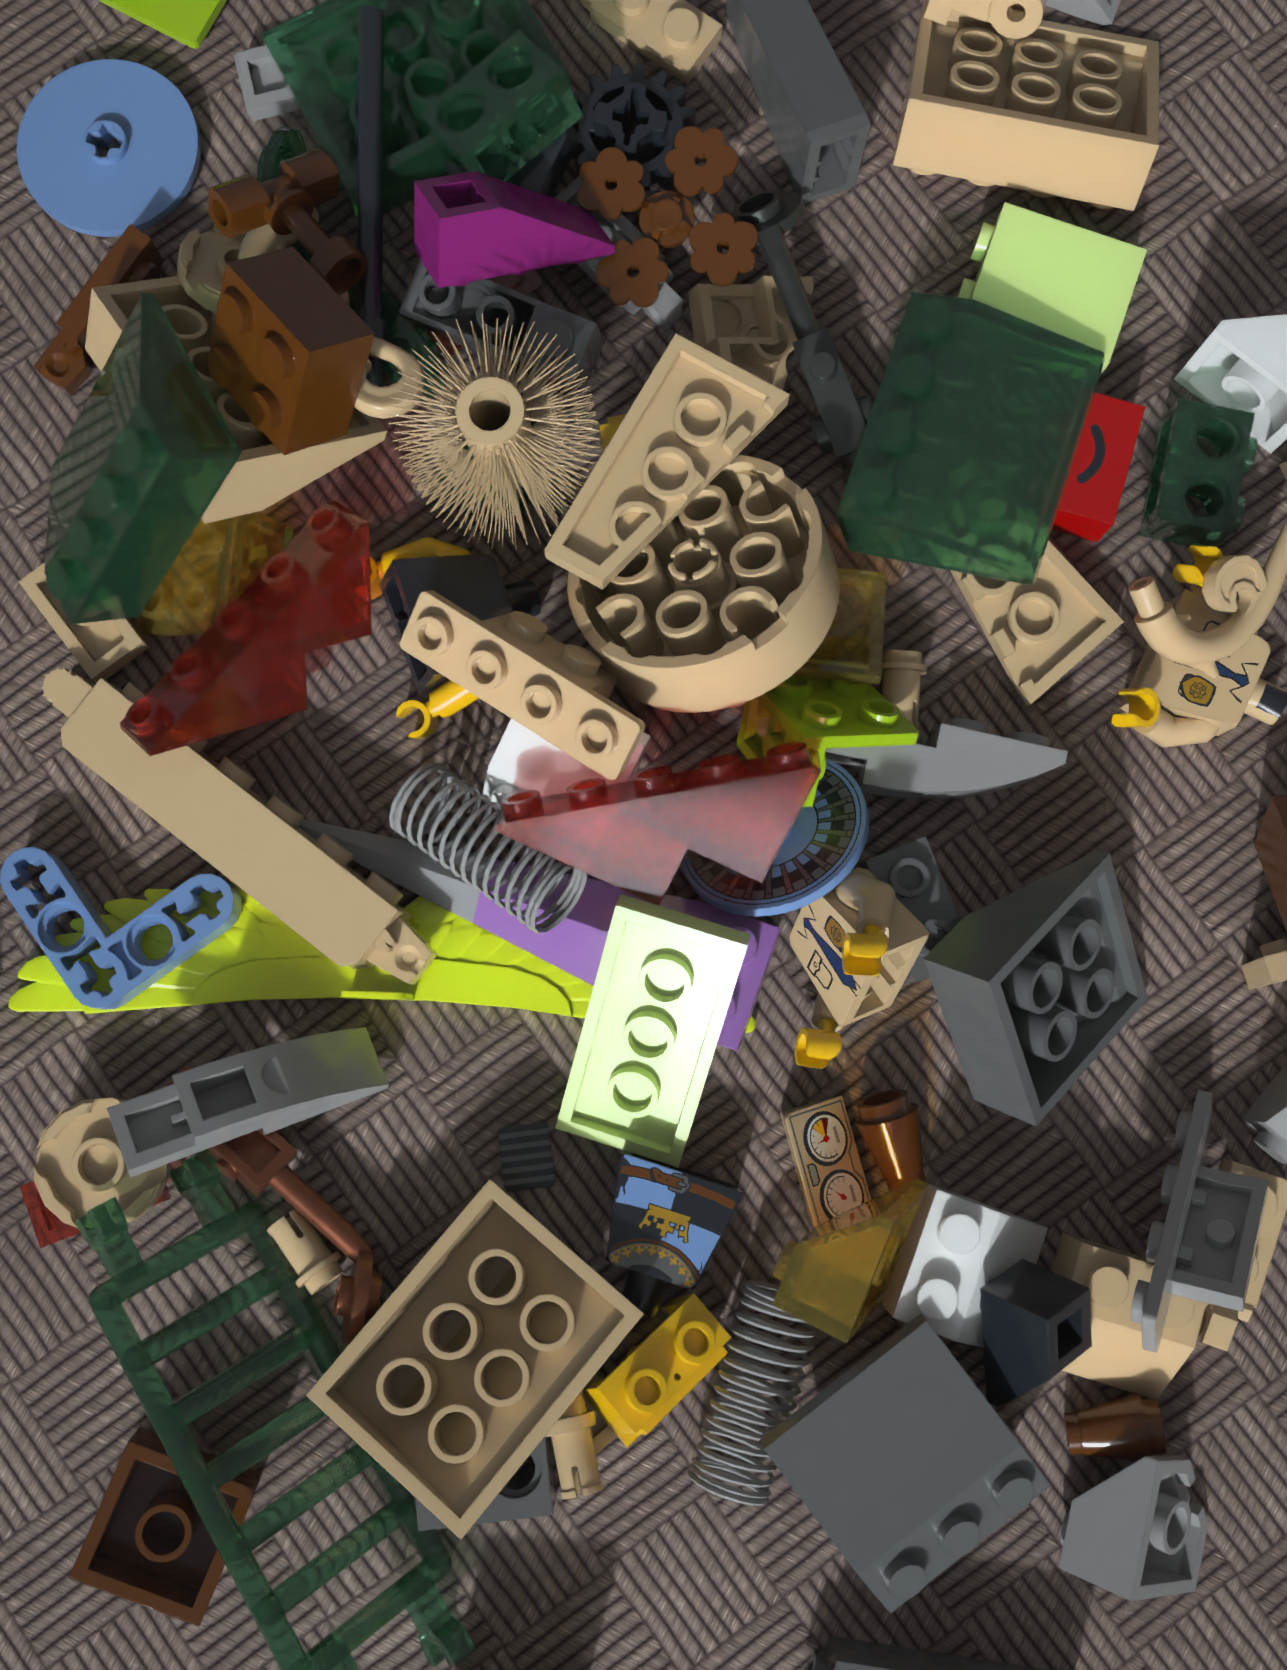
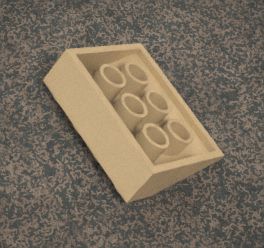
M923 0L899 122L893 166L908 168L910 171L920 175L941 174L967 179L979 186L999 185L1025 190L1034 196L1042 198L1057 196L1083 201L1100 209L1115 207L1131 211L1135 210L1159 148L1158 41L1042 20L1036 31L1027 37L1019 39L1006 38L997 33L990 22H984L955 11H951L946 26L925 19L923 17L929 0Z
M178 276L92 287L85 349L204 524L262 511L385 440L388 430L380 419L370 417L354 407L347 435L283 455L269 438L253 425L250 417L223 388L215 383L211 374L206 370L216 313L206 310L188 296L179 282Z
M489 1179L306 1396L458 1538L462 1539L644 1313Z

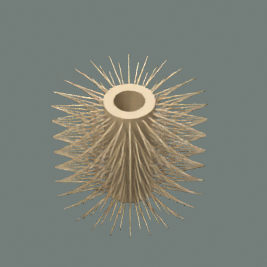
M482 313L484 353L481 350L476 332L474 333L472 321H470L482 378L478 375L456 319L477 380L474 381L448 331L446 330V333L451 340L450 342L462 370L434 332H432L438 340L437 344L443 351L441 354L447 361L446 365L450 371L425 345L424 347L447 370L453 379L432 358L431 360L443 373L416 351H412L442 375L447 382L417 360L450 390L437 382L424 370L422 371L430 378L407 365V367L428 379L427 381L431 385L426 384L413 375L410 377L401 372L398 373L430 387L438 396L418 385L415 387L406 382L403 383L435 397L436 400L398 389L396 390L417 396L428 402L396 397L390 398L423 406L434 412L395 406V408L406 409L423 415L391 414V416L415 420L391 422L388 424L420 428L417 430L394 432L413 436L393 440V442L407 443L394 448V450L412 443L418 444L398 449L414 451L399 458L412 459L402 464V466L415 459L424 458L405 465V467H412L406 471L407 475H418L411 480L412 483L422 481L416 488L417 491L424 490L421 497L424 498L432 494L426 505L441 495L430 512L447 502L436 516L437 518L456 501L452 510L444 519V523L464 500L459 513L447 530L469 506L455 534L459 528L461 529L464 520L465 522L467 521L469 512L472 509L473 516L463 535L465 536L468 528L471 529L477 511V522L467 543H469L472 535L473 537L475 536L481 518V532L478 544L484 525L485 536L492 504L491 524L487 543H489L494 512L495 529L491 550L493 548L498 517L499 541L502 513L503 548L504 519L507 529V508L509 537L510 512L512 543L514 544V527L515 548L517 551L514 516H516V521L519 523L520 531H522L523 538L526 540V545L528 543L516 489L520 493L541 545L521 488L524 487L551 536L543 512L539 507L540 504L558 527V517L554 513L556 510L551 503L564 515L565 513L547 493L566 512L567 510L554 496L566 507L570 508V506L558 497L552 489L563 499L568 500L571 504L572 502L549 481L575 500L566 491L575 496L577 495L565 484L577 491H580L581 488L572 485L563 476L582 486L583 482L570 477L566 472L580 479L581 477L579 476L586 479L589 476L576 473L568 468H574L578 471L581 469L587 472L592 470L577 466L566 460L596 464V462L586 461L574 456H601L586 453L583 450L601 449L603 447L580 443L601 440V438L586 436L600 432L597 429L590 428L598 425V421L589 419L596 416V412H587L595 405L594 402H587L592 397L590 396L592 394L584 395V392L588 391L585 389L590 388V386L577 390L582 385L581 383L586 381L583 380L569 387L570 384L588 378V376L575 380L580 375L578 373L584 371L581 370L567 377L578 364L558 376L575 353L555 366L563 357L562 355L568 350L567 348L546 367L553 354L560 347L559 345L536 371L540 360L557 336L556 334L533 361L538 348L548 334L547 332L524 366L526 357L538 334L537 332L531 345L530 343L528 345L523 361V356H521L520 366L514 378L523 346L535 321L528 334L526 333L520 350L518 346L517 355L512 364L524 322L522 323L517 341L515 335L511 359L508 365V351L513 325L511 326L505 357V338L510 315L508 314L502 349V329H500L498 361L497 318L495 349L493 345V366L491 335H489L490 363L487 324H485L486 351ZM502 355H503V363H502V370H501V361H502ZM554 362H556L547 373L542 375ZM564 362H566V363H565L563 366H561L553 375H551V376L548 378V376L550 375V373H551L554 369H556V368L559 367L561 364H563ZM535 363L534 368L532 369V371L530 372V374H529L528 377L526 378L527 373H528V370H529V369L532 367V365ZM556 374V376L547 385L543 387V385L546 384ZM564 374H566L561 380H559L557 383L553 384V382H555V381H556L557 379H559L561 376H563ZM575 376L564 385H561L563 381ZM434 384L438 385L439 387H441L442 389L446 390L447 392H445V391H443V390H440V389L437 388ZM566 386V387H565L563 390H561L558 394H556V395H554V396L551 397V395H553L555 392H557L558 390H560L562 387ZM577 386L576 388H574L573 390H571L570 392H568L567 394H565L564 396H562V394H563L564 392H566V391H568L569 389H571V388ZM582 390H585V391H583V392H581V393H579V394H577V395H575V396L569 398L572 394L577 393V392H580V391H582ZM439 394L443 395L444 397H446L447 399L451 400L452 402H450V401H448V400H445V399H444L443 397H441ZM590 396V397H587V398H584V399H582V400H579V401L574 402V401L577 400L578 398ZM430 405L439 406L444 410L433 408ZM576 405V406H574V407H572V408H570V409L563 410L564 408H566V407H568V406ZM590 406V407H588V408H585V409H582V410H579V411L575 412V411L578 410L579 408H583V407ZM576 415V416H574L573 418L565 419V418H567L568 416ZM413 417H432V418L420 419V418H413ZM418 421H421V422H424V423H428V424H397V423L418 422ZM537 421L535 425L532 427L530 422ZM591 423V424H586V425H582V426H577V425H575V424ZM418 426H433L434 428H424ZM426 430L429 431V432H425V433H405V432H416V431H426ZM568 430H578V431L569 432V433L564 432V431H568ZM592 432L583 435H578V433ZM417 436L422 437V438H420V439L404 440V439H408V438H412V437H417ZM438 439L430 442H417L420 440ZM571 439H590V440L574 441V440H571ZM568 443H569V444L582 445V446H571V445H565V444H568ZM428 445L427 447H424V448L408 449V448H413V447H417V446ZM465 445H468V447H469L470 450H466V449H462V448H463ZM554 447H563V448H567V449H570V450L560 449V448H554ZM417 452H425L422 454L406 457ZM565 452H573V453H580V454H567V453H565ZM432 457H436V458H434V459L431 460V461L422 463V462L425 461L426 459H429V458H432ZM557 462L564 463V464H568V465H570V466L561 465V464H558ZM439 465L436 469L429 470L430 468ZM429 466V467L424 468V469H422V470L416 471L417 469H419V468H421V467ZM547 469H549V470L555 472V473L558 474L561 478H559V477H557L556 475H554L553 473L549 472ZM441 470L437 474L432 475L435 471ZM423 473H427V474L421 476L420 478L416 479L417 477H419V476L422 475ZM447 476L446 479H444L441 482H438L441 478ZM551 478L556 479V480L559 481L562 485L558 484L557 482H555V481L552 480ZM453 486H455L454 489L448 495H446L449 492V490ZM446 487V489H445L442 493H440L439 495H437L440 491H442V490ZM472 494H473V498H472V499L470 500V502L467 504V502L469 501L470 497H471ZM485 495V500L481 509L480 516L478 518L480 504ZM487 504H488L487 513H486V516H485V519H484V522H483V525H482L483 516H484V511H485V508H486V506H487Z

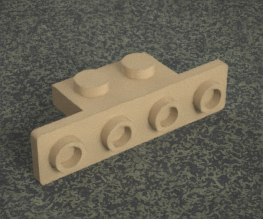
M433 590L420 593L400 641L402 650L606 779L613 781L622 776L645 729V723L609 700L618 678L600 667L602 662L597 655L583 647L572 644L565 645L546 633L547 626L542 621L529 614L514 611L481 621Z

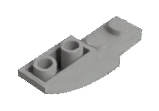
M952 718L950 725L941 723L930 734L928 746L920 744L921 736L918 735L915 745L826 748L825 755L826 759L835 763L859 768L857 783L863 794L896 799L938 800L990 794L1022 785L1049 774L1066 764L1068 751L1049 747L1051 740L1039 734L1013 732L1012 738L987 733L988 725L966 718Z
M362 1027L279 1042L216 1060L172 1075L174 1084L108 1107L107 1111L131 1178L262 1129L263 1134L266 1135L388 1089L389 1084L367 1029Z

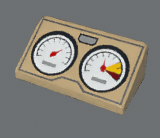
M842 1095L780 1112L813 1234L817 1242L828 1241L878 1222Z

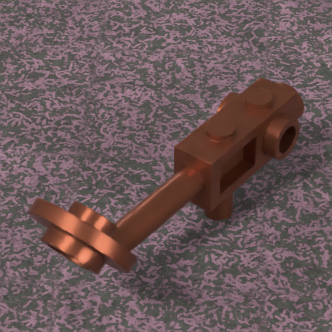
M186 1066V1067H185L184 1069H182L180 1072H183V1071H186V1070H189V1069H192V1068H191L190 1066ZM173 1079L166 1086L174 1084ZM287 1127L266 1135L263 1134L262 1129L206 1149L217 1160L216 1165L224 1175L232 1181L238 1179L257 1197L270 1185L353 1261L350 1276L340 1275L333 1310V1315L343 1316L341 1341L342 1345H349L363 1329V1326L378 1311L382 1273L372 1272V1250L355 1227L288 1166L294 1160L298 1151L280 1135Z

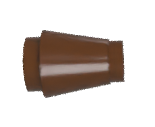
M904 1089L882 1091L860 1100L857 1103L860 1116L855 1120V1123L882 1177L886 1181L888 1190L894 1192L905 1191L923 1184L926 1179L923 1172L924 1165L918 1105L910 1102L908 1093Z
M1139 1393L1080 1409L1074 1413H1063L1070 1455L1083 1454L1084 1456L1138 1461L1145 1456L1167 1453L1163 1421L1156 1398L1140 1399Z

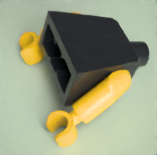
M425 537L386 551L382 554L381 560L377 562L368 555L356 554L350 558L347 566L353 574H362L372 570L370 578L365 583L356 584L351 589L357 595L367 600L378 598L383 594L399 641H401L418 597L424 591H435L481 621L514 611L523 612L531 616H538L541 612L539 591L532 580L528 579L504 585L496 561L492 556L488 554L472 555L465 548L431 537ZM403 650L418 694L421 695L429 692L430 700L426 702L416 700L403 702L397 709L396 717H406L413 710L419 708L423 712L424 723L419 730L411 732L408 737L424 739L430 737L435 732L438 726L439 715L443 718H448L479 698Z

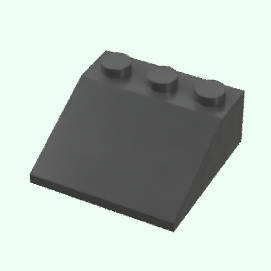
M1097 850L964 916L923 958L973 1100L1034 1126H1037L1148 999L1110 853Z
M921 1313L759 1440L765 1452L858 1576L890 1614L908 1599L917 1595L923 1587L963 1555L972 1551L978 1543L1017 1512L1023 1510L1033 1499L1051 1486Z

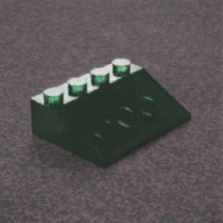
M327 0L261 34L263 42L317 147L325 151L335 163L339 171L338 187L356 219L358 181L359 9L362 7L373 6L384 11L383 214L414 199V181L448 176L449 173L445 161L463 156L461 150L463 144L487 136H496L498 144L521 137L519 127L527 122L553 116L555 117L556 124L565 120L566 113L573 112L570 75L527 0Z
M912 292L836 514L849 551L1034 586L1105 361L1104 352L974 299Z
M141 294L51 468L44 573L50 593L59 600L70 624L139 617L242 453L154 294Z

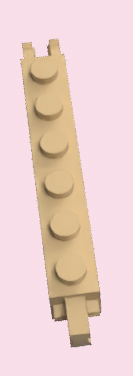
M57 667L56 670L45 674L43 686L40 688L44 691L42 695L47 697V701L53 703L54 707L69 718L61 728L63 748L338 966H350L353 969L376 965L402 981L413 985L422 977L425 970L432 964L437 953L408 923L412 915L397 904L404 894L395 886L373 871L367 879L348 866V863L354 857L351 852L325 833H322L317 841L298 827L305 818L300 812L275 794L266 802L250 789L256 781L250 773L226 756L219 764L202 751L208 743L204 737L179 719H176L171 726L154 714L161 704L133 683L128 682L122 690L100 678L95 685L92 681L78 676L77 673L65 667L63 669Z

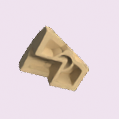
M763 276L753 284H730L725 287L698 283L689 290L688 299L694 343L783 390L788 375L786 359L788 354L794 350L792 342L797 341L773 277ZM800 276L806 294L809 297L812 295L814 288L813 277Z

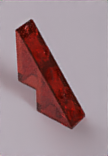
M335 500L327 502L324 506L317 509L309 517L303 529L287 546L266 562L262 572L238 598L221 610L217 620L189 649L182 652L175 659L171 669L143 698L132 704L126 716L120 722V729L149 756H153L308 710L305 653L372 634L369 522Z
M789 742L768 749L766 751L767 756L742 761L735 754L710 757L701 761L699 768L673 773L671 767H652L635 773L632 776V781L606 785V781L601 778L587 779L571 784L566 788V793L541 797L540 792L536 790L521 791L508 795L501 800L503 812L494 831L658 906L687 849L762 883L821 772L819 751L808 748L804 742Z

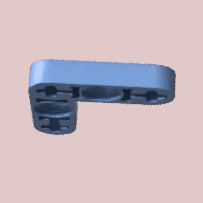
M35 847L21 848L13 852L4 861L0 871V883L4 893L73 996L81 1004L95 1009H117L127 1004L228 931L238 921L242 912L241 895L230 881L213 874H198L185 881L112 934L72 873L57 855ZM30 865L46 868V871L39 877L40 882L48 894L62 897L65 893V897L48 903L40 891L23 887V884L30 879L26 869ZM204 890L216 895L222 893L223 897L216 903L217 909L220 912L216 918L202 913L186 923L187 926L195 931L192 937L189 936L186 926L172 916V912L176 909L179 914L187 917L199 910L203 905L199 895ZM68 911H77L84 921L82 937L71 946H62L57 942L54 935L55 923L62 914ZM156 924H164L170 929L173 936L172 947L165 957L158 960H150L144 955L141 948L142 937L150 927ZM98 944L101 945L100 949L94 950ZM90 954L96 965L100 968L115 969L117 974L109 980L113 991L110 994L102 991H93L92 986L98 981V976L90 963L77 960L73 965L72 961Z

